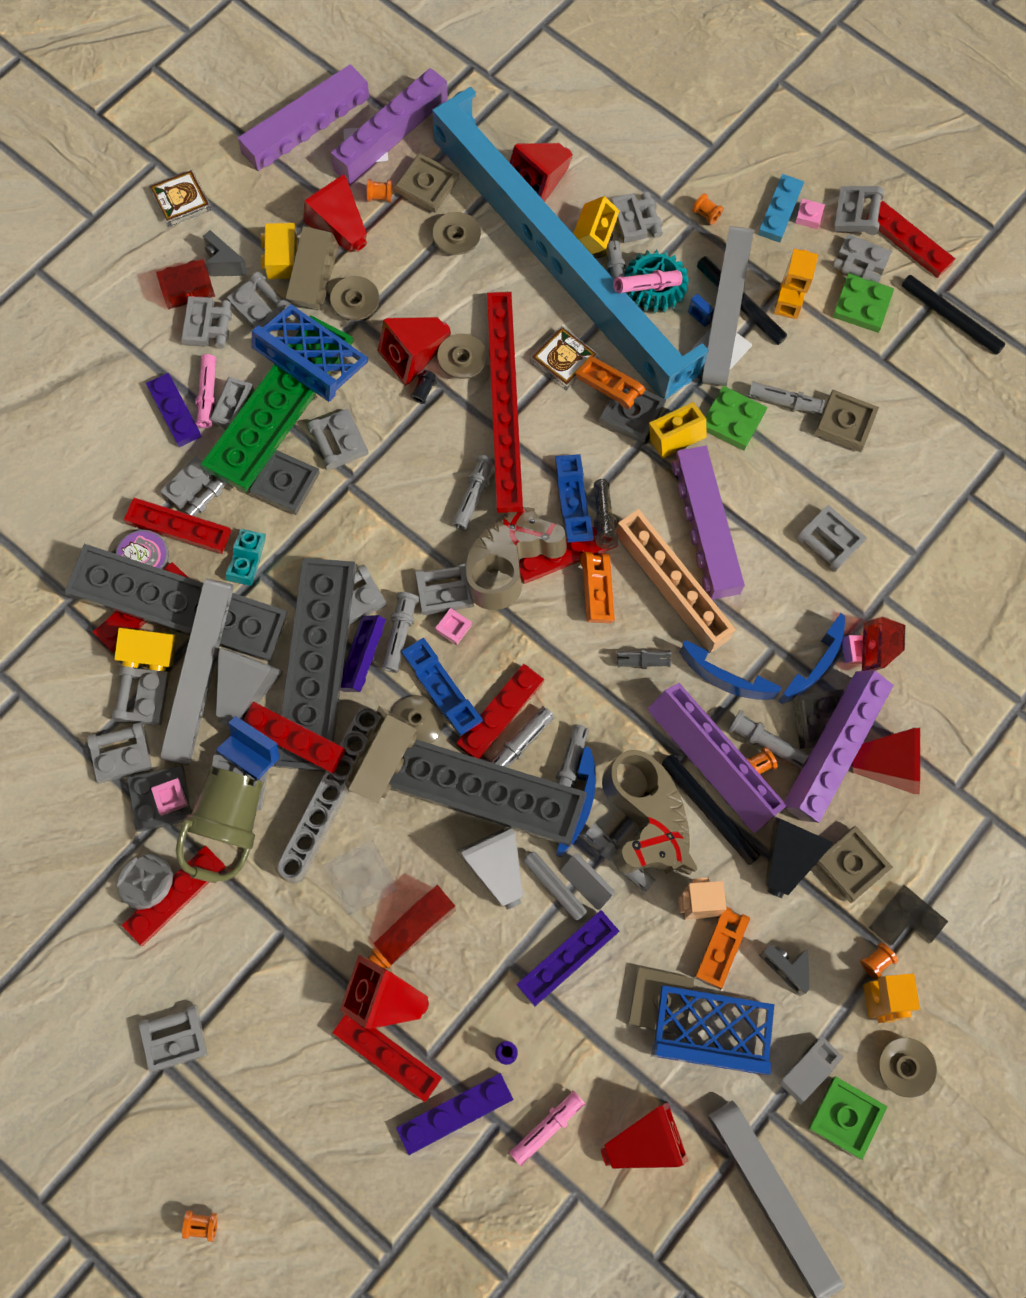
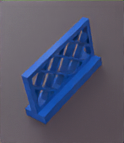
M292 304L263 328L258 325L252 330L251 348L328 402L335 397L337 389L368 363L367 356ZM292 314L299 319L300 323H286L285 319ZM272 330H283L284 337H274L270 332ZM286 330H301V337H287ZM304 330H315L319 333V336L305 337ZM320 343L321 350H306V344ZM323 343H333L338 346V350H324ZM288 344H302L303 350H293ZM307 357H321L322 364H313ZM325 357H339L340 364H326ZM343 357H353L358 361L355 364H344ZM327 371H341V376L336 380L327 374Z
M661 986L655 1040L652 1045L651 1057L759 1075H770L771 1062H769L775 1004ZM667 993L678 995L685 1004L674 1014L666 1005ZM685 996L694 998L689 1002ZM698 999H706L713 1009L702 1019L692 1007V1004ZM713 1001L722 1002V1003H721L720 1005L716 1006ZM727 1003L734 1004L741 1014L731 1023L726 1020L720 1011ZM741 1006H747L750 1008L744 1011V1009ZM688 1008L697 1020V1023L685 1031L676 1019V1016ZM755 1008L765 1009V1022L757 1028L747 1014ZM665 1012H666V1013L668 1014L669 1018L664 1021ZM714 1013L717 1014L725 1025L715 1035L711 1033L704 1023ZM742 1018L746 1020L753 1030L743 1040L740 1039L732 1028ZM671 1020L681 1032V1035L673 1041L662 1039L663 1027ZM699 1025L710 1038L703 1045H695L688 1035ZM762 1029H764V1036L760 1032ZM727 1030L738 1043L730 1050L723 1049L716 1040ZM755 1035L763 1043L762 1056L751 1054L745 1045ZM682 1038H685L688 1043H683L679 1041ZM713 1042V1044L716 1046V1048L707 1047V1046H708L710 1043ZM741 1047L745 1053L737 1052L736 1050Z

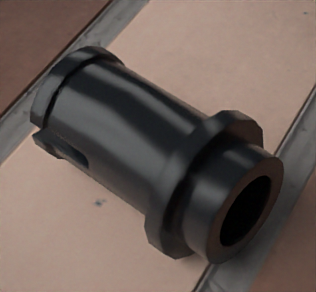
M424 370L418 375L419 381L414 392L411 394V398L420 404H425L432 386L437 384V376L428 370Z

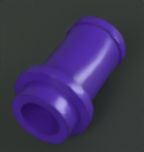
M504 1041L496 1047L495 1057L501 1064L510 1065L517 1059L518 1050L512 1042ZM506 1047L510 1048L512 1056L504 1057L501 1050Z

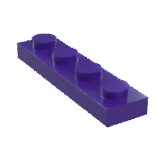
M600 910L518 982L516 986L530 1003L536 1007L620 931L604 912Z
M499 1073L402 1124L396 1129L408 1155H411L514 1099L502 1074Z

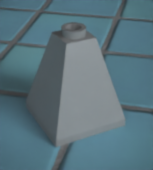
M220 648L216 716L221 718L220 723L229 726L228 723L235 716L243 720L253 701L259 703L280 678L283 670L242 654Z
M504 828L457 850L460 858L501 906H505L506 910L522 903L520 898L523 897L516 837L513 828Z

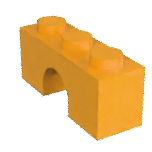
M793 249L778 291L773 314L793 319L798 318L805 293H808L814 277L818 254L811 253L808 250Z
M914 973L883 976L878 978V981L863 984L868 1019L877 1018L878 1023L896 1022L897 1020H903V1018H911V1012L920 1010Z

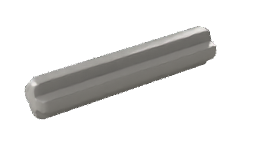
M533 851L524 858L526 866L575 921L580 920L586 914V909L540 856Z

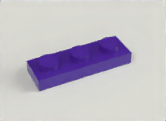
M169 373L146 383L178 447L202 437Z
M379 615L361 617L343 667L341 691L361 692L366 682V675L370 664L374 659L378 641L383 633V627L386 619Z

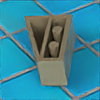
M303 226L286 299L292 305L319 311L320 305L324 304L326 287L340 248L331 232Z
M378 706L375 713L380 717L374 729H368L365 737L369 739L362 752H358L345 782L348 790L375 803H379L381 797L385 798L391 788V783L389 782L393 774H397L404 763L402 757L406 749H410L417 738V734H415L417 729L408 720Z

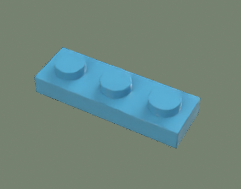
M782 174L760 227L759 236L781 242L805 181Z

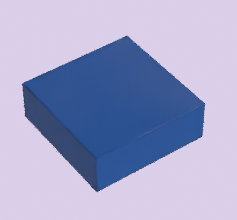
M696 294L691 298L688 313L702 326L706 327L711 323L715 309L701 296Z

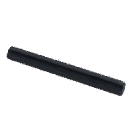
M707 256L702 257L698 261L697 268L719 288L722 270ZM743 291L740 309L776 344L780 345L785 341L787 333Z
M908 275L905 278L902 287L994 354H999L1006 344L1000 338L914 276Z
M673 754L667 756L662 761V766L744 861L751 865L759 859L760 853Z

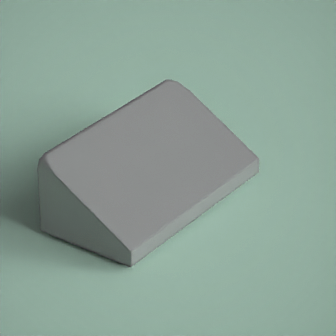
M228 377L210 421L227 429L253 394V385Z
M575 853L561 869V873L597 910H600L615 894L612 887L578 853Z

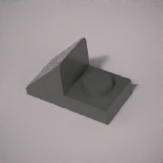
M211 230L203 235L206 245L205 251L211 257L206 262L210 276H244L247 273L244 259Z
M772 944L759 954L799 996L806 994L810 990L807 949L802 951L791 963L788 961V954L779 946L774 947Z

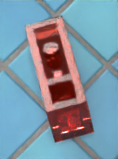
M437 884L406 911L373 944L392 966L456 911V906Z

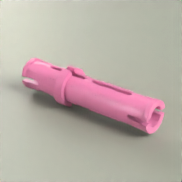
M656 270L651 274L616 277L613 287L618 294L647 289L659 291L665 287L680 286L682 274L678 270L668 272Z
M204 354L200 357L199 392L195 398V405L197 406L196 424L200 428L212 427L210 418L213 408L216 406L214 383L217 359L213 355Z
M573 1090L555 1109L553 1107L549 1109L550 1114L531 1130L509 1153L522 1167L561 1127L563 1129L567 1127L568 1124L566 1122L586 1104Z

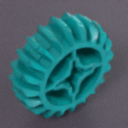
M657 249L654 251V254L646 250L644 256L638 253L636 259H631L629 266L625 268L624 277L651 274L656 270L663 272L678 270L682 274L680 286L665 287L659 291L647 289L629 292V297L635 301L638 307L644 306L645 312L648 308H652L654 314L659 308L664 313L668 307L674 309L676 303L680 304L683 296L687 293L689 283L687 269L683 268L682 261L676 262V255L669 257L667 250L663 254H659Z

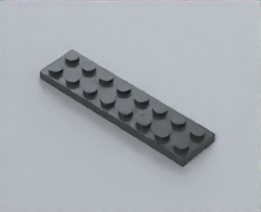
M84 543L65 589V594L190 636L204 583ZM232 593L220 646L270 662L288 612Z
M303 558L281 716L334 742L356 563L354 561ZM277 745L279 760L274 764L276 768L326 772L325 769Z
M417 739L410 749H406L402 757L404 759L402 768L397 774H393L389 782L391 783L390 790L569 847L587 798V792Z

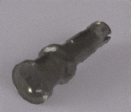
M598 479L594 482L597 516L594 519V527L597 530L595 543L600 548L609 549L616 546L619 542L618 534L615 532L617 519L612 515L610 483L606 479Z

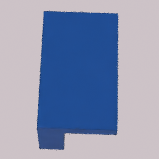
M235 716L228 723L231 736L216 749V753L254 779L259 780L279 760L277 743Z

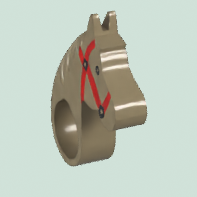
M523 507V512H508L496 519L477 538L467 557L466 577L472 601L479 607L487 610H499L512 605L519 598L522 590L519 560L536 557L540 554L548 558L563 556L567 549L564 528L558 524L540 519L535 512V508ZM500 571V573L509 575L512 578L507 585L498 589H484L477 585V582L487 575L488 572L491 574Z
M639 750L623 752L604 770L602 786L610 802L639 826V831L633 836L631 841L615 851L613 855L615 866L624 873H632L649 867L664 871L666 874L674 869H678L688 875L692 871H697V866L689 854L690 835L684 805L671 776L649 754ZM619 764H631L642 771L647 780V793L649 795L634 797L621 788L617 779Z

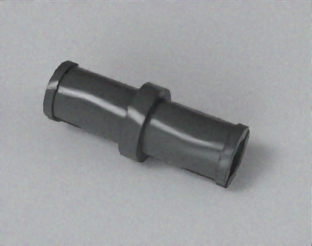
M641 648V651L617 650V667H641V669L659 666L671 667V659H660L670 658L671 650L647 651V648Z

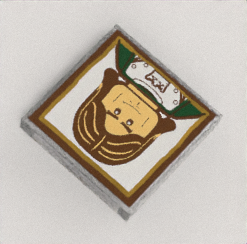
M193 169L148 186L167 227L212 210L211 204Z
M561 325L529 357V362L567 391L578 380L575 374L590 356L598 359L599 354Z

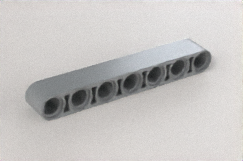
M729 227L702 383L727 386L754 229Z
M208 578L204 581L161 751V759L185 765L190 764L232 598L233 584Z
M362 708L356 713L340 746L347 750L338 767L346 765L351 770L358 752H362L369 739L365 737L368 729L373 730L379 719L374 709ZM366 718L375 720L373 726L368 728L361 726V722ZM357 741L363 744L359 751L353 752L348 749L349 745ZM326 770L279 861L278 871L288 883L293 884L302 881L308 872L349 792L345 785L349 773L340 776L336 774V771L333 774ZM329 789L338 791L336 798L333 800H326L323 797L324 793ZM315 814H324L325 820L319 825L311 823V819ZM303 838L312 839V845L307 850L298 848V844ZM298 863L299 870L296 874L287 875L285 873L288 864Z
M732 1100L709 1114L708 1119L812 1297L830 1298L845 1287L840 1276L737 1104Z

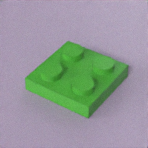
M848 273L833 318L879 333L894 288Z
M723 385L705 417L707 433L745 451L768 407Z
M834 1076L808 1129L859 1160H863L888 1106Z

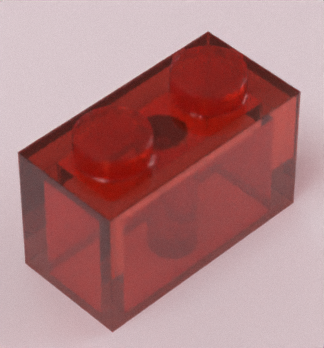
M204 259L189 261L186 264L167 267L156 272L168 310L187 305L188 296L215 297Z

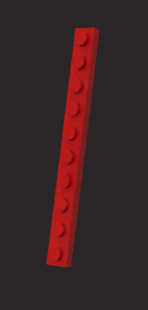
M512 291L487 293L497 513L523 512Z

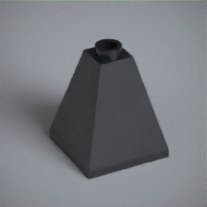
M775 817L772 826L766 875L767 892L779 898H783L784 894L789 895L830 849L833 842Z

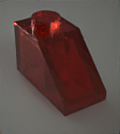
M879 617L863 623L861 671L883 669L905 650L906 625L886 617Z

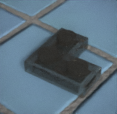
M844 689L793 696L800 749L814 748L819 737L826 727L825 719L831 718L844 694Z
M902 885L868 928L889 946L896 942L907 926L929 944L933 942L948 921L907 886Z

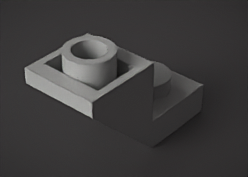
M822 1036L805 1056L789 1070L779 1084L801 1105L829 1076L843 1059V1056Z

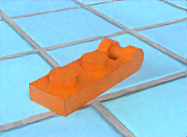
M590 356L575 373L577 379L619 402L625 409H630L634 404L635 398L640 397L645 392V388L641 383L593 356ZM625 388L629 389L627 393H624L622 391Z
M583 552L580 564L583 567L586 620L593 623L611 624L615 621L610 556L605 553L593 555L592 552Z
M727 906V910L718 918L694 977L720 990L724 986L750 921L749 916L745 914L740 916L733 913L732 909ZM727 922L736 926L735 932L725 928Z

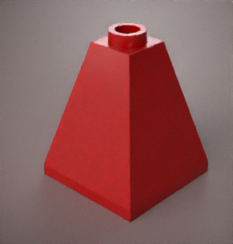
M517 143L514 145L509 163L545 202L568 170L573 154L570 149L562 146L560 143Z
M344 174L304 201L303 222L314 229L331 232L338 244L349 252L353 250L358 252L367 245V232Z
M438 317L386 318L383 320L377 351L403 384L407 386L436 356L441 343L448 338L451 330L446 322H442Z
M920 728L908 729L863 743L849 768H853V773L912 794H920Z
M358 955L340 1011L363 1027L372 1029L419 1020L422 1014L426 1013L429 1001L428 996L368 958Z
M668 1102L661 1104L604 1144L605 1147L601 1149L605 1165H611L612 1169L680 1167L688 1161Z

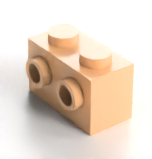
M709 878L692 879V883H689L682 891V896H678L679 912L684 913V919L718 918L725 912L727 908L723 881L710 882Z

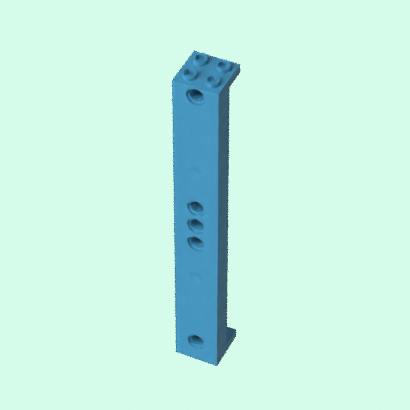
M469 87L464 91L458 92L445 103L437 105L432 110L434 142L658 396L668 399L701 376L709 350L702 343L682 356L626 292L621 294L615 292L613 287L614 279L475 125V119L472 117V98L476 96L474 89Z

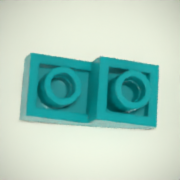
M240 529L233 546V557L225 574L226 581L252 586L261 559L266 534Z

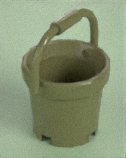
M210 766L192 813L186 815L177 839L176 856L183 871L189 873L192 878L217 883L218 881H227L235 877L242 870L249 852L253 848L255 834L252 830L264 782L257 780L254 787L255 780L250 779V777L219 768L216 775L218 769ZM187 832L243 848L237 865L225 874L189 866L183 854Z

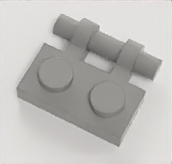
M649 192L641 194L642 200L637 201L635 193L612 197L611 203L620 210L616 221L624 243L646 239L648 229L653 232L654 237H660L663 234L661 229L662 221L656 214L655 209L657 206ZM641 212L646 213L648 218L643 219Z
M847 234L833 268L841 270V273L844 275L850 273L865 280L879 283L880 275H882L892 251Z
M188 296L181 339L183 345L208 346L209 338H215V347L225 348V342L229 339L230 332L228 330V322L232 319L231 302L223 300L221 307H214L213 298ZM212 318L219 319L218 327L211 326Z
M197 456L160 491L162 496L179 510H182L189 504L190 507L185 513L192 516L203 513L207 508L206 505L214 497H218L223 492L222 489L228 484L219 478L215 482L211 481L215 476L202 470L201 463L203 461ZM203 488L206 489L199 498L195 497Z

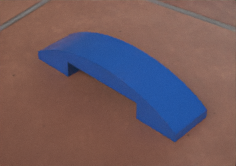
M581 454L555 456L559 500L567 543L592 541L594 536L587 508Z
M840 613L822 638L821 642L829 648L809 677L805 679L800 674H797L778 702L784 704L798 698L808 691L828 669L843 639L845 615Z
M424 637L401 651L430 698L460 736L483 722L476 709L468 699H465L440 664L437 655Z
M687 640L684 641L679 652L685 662L700 677L730 694L749 699L771 700L776 698L782 688L758 675L754 682L750 683L705 661L709 651Z
M589 747L584 748L577 774V779L587 781L584 792H587V798L571 845L569 847L559 844L556 854L558 857H562L579 838L592 808L595 795L596 772L593 755Z

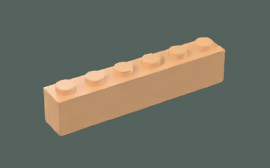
M638 509L618 522L615 533L617 538L706 650L711 654L728 642L736 629L643 513Z

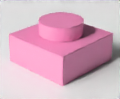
M802 199L795 224L818 229L825 204Z
M450 608L436 626L435 632L457 646L471 628L472 622Z
M848 635L843 637L842 645L845 663L864 664L871 662L868 636Z
M178 778L151 788L161 816L188 806Z

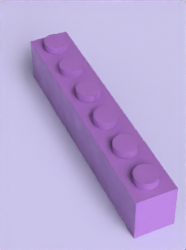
M351 64L238 137L241 153L257 171L271 165L273 161L289 153L300 143L309 140L312 135L321 129L327 128L330 123L339 117L345 116L351 109L363 104L369 98L368 82Z
M429 68L331 152L333 171L339 176L344 174L349 184L355 181L386 152L433 113L432 110L437 105L448 100L447 80Z
M707 445L678 450L675 460L672 461V471L674 476L678 475V494L680 499L684 498L685 502L684 517L687 522L690 521L692 528L690 530L691 543L697 547L696 562L698 568L703 570V589L709 593V597L712 600L740 595L745 584Z
M877 671L855 672L784 801L787 806L784 809L799 820L820 823L894 685Z
M679 682L666 689L647 709L655 721L664 728L673 742L683 750L689 760L696 765L707 781L715 787L725 802L734 809L743 823L753 833H756L787 806Z

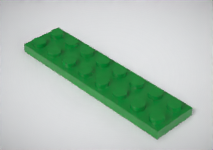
M312 315L309 316L349 345H352V336ZM301 330L298 331L295 337H301ZM304 330L305 337L319 336V333L315 330ZM320 343L306 344V350H321ZM323 343L324 350H338V346L333 343ZM302 344L288 345L293 350H303ZM307 357L313 364H322L321 357ZM325 357L326 364H338L340 362L339 357ZM274 364L201 463L202 470L246 493L316 393Z

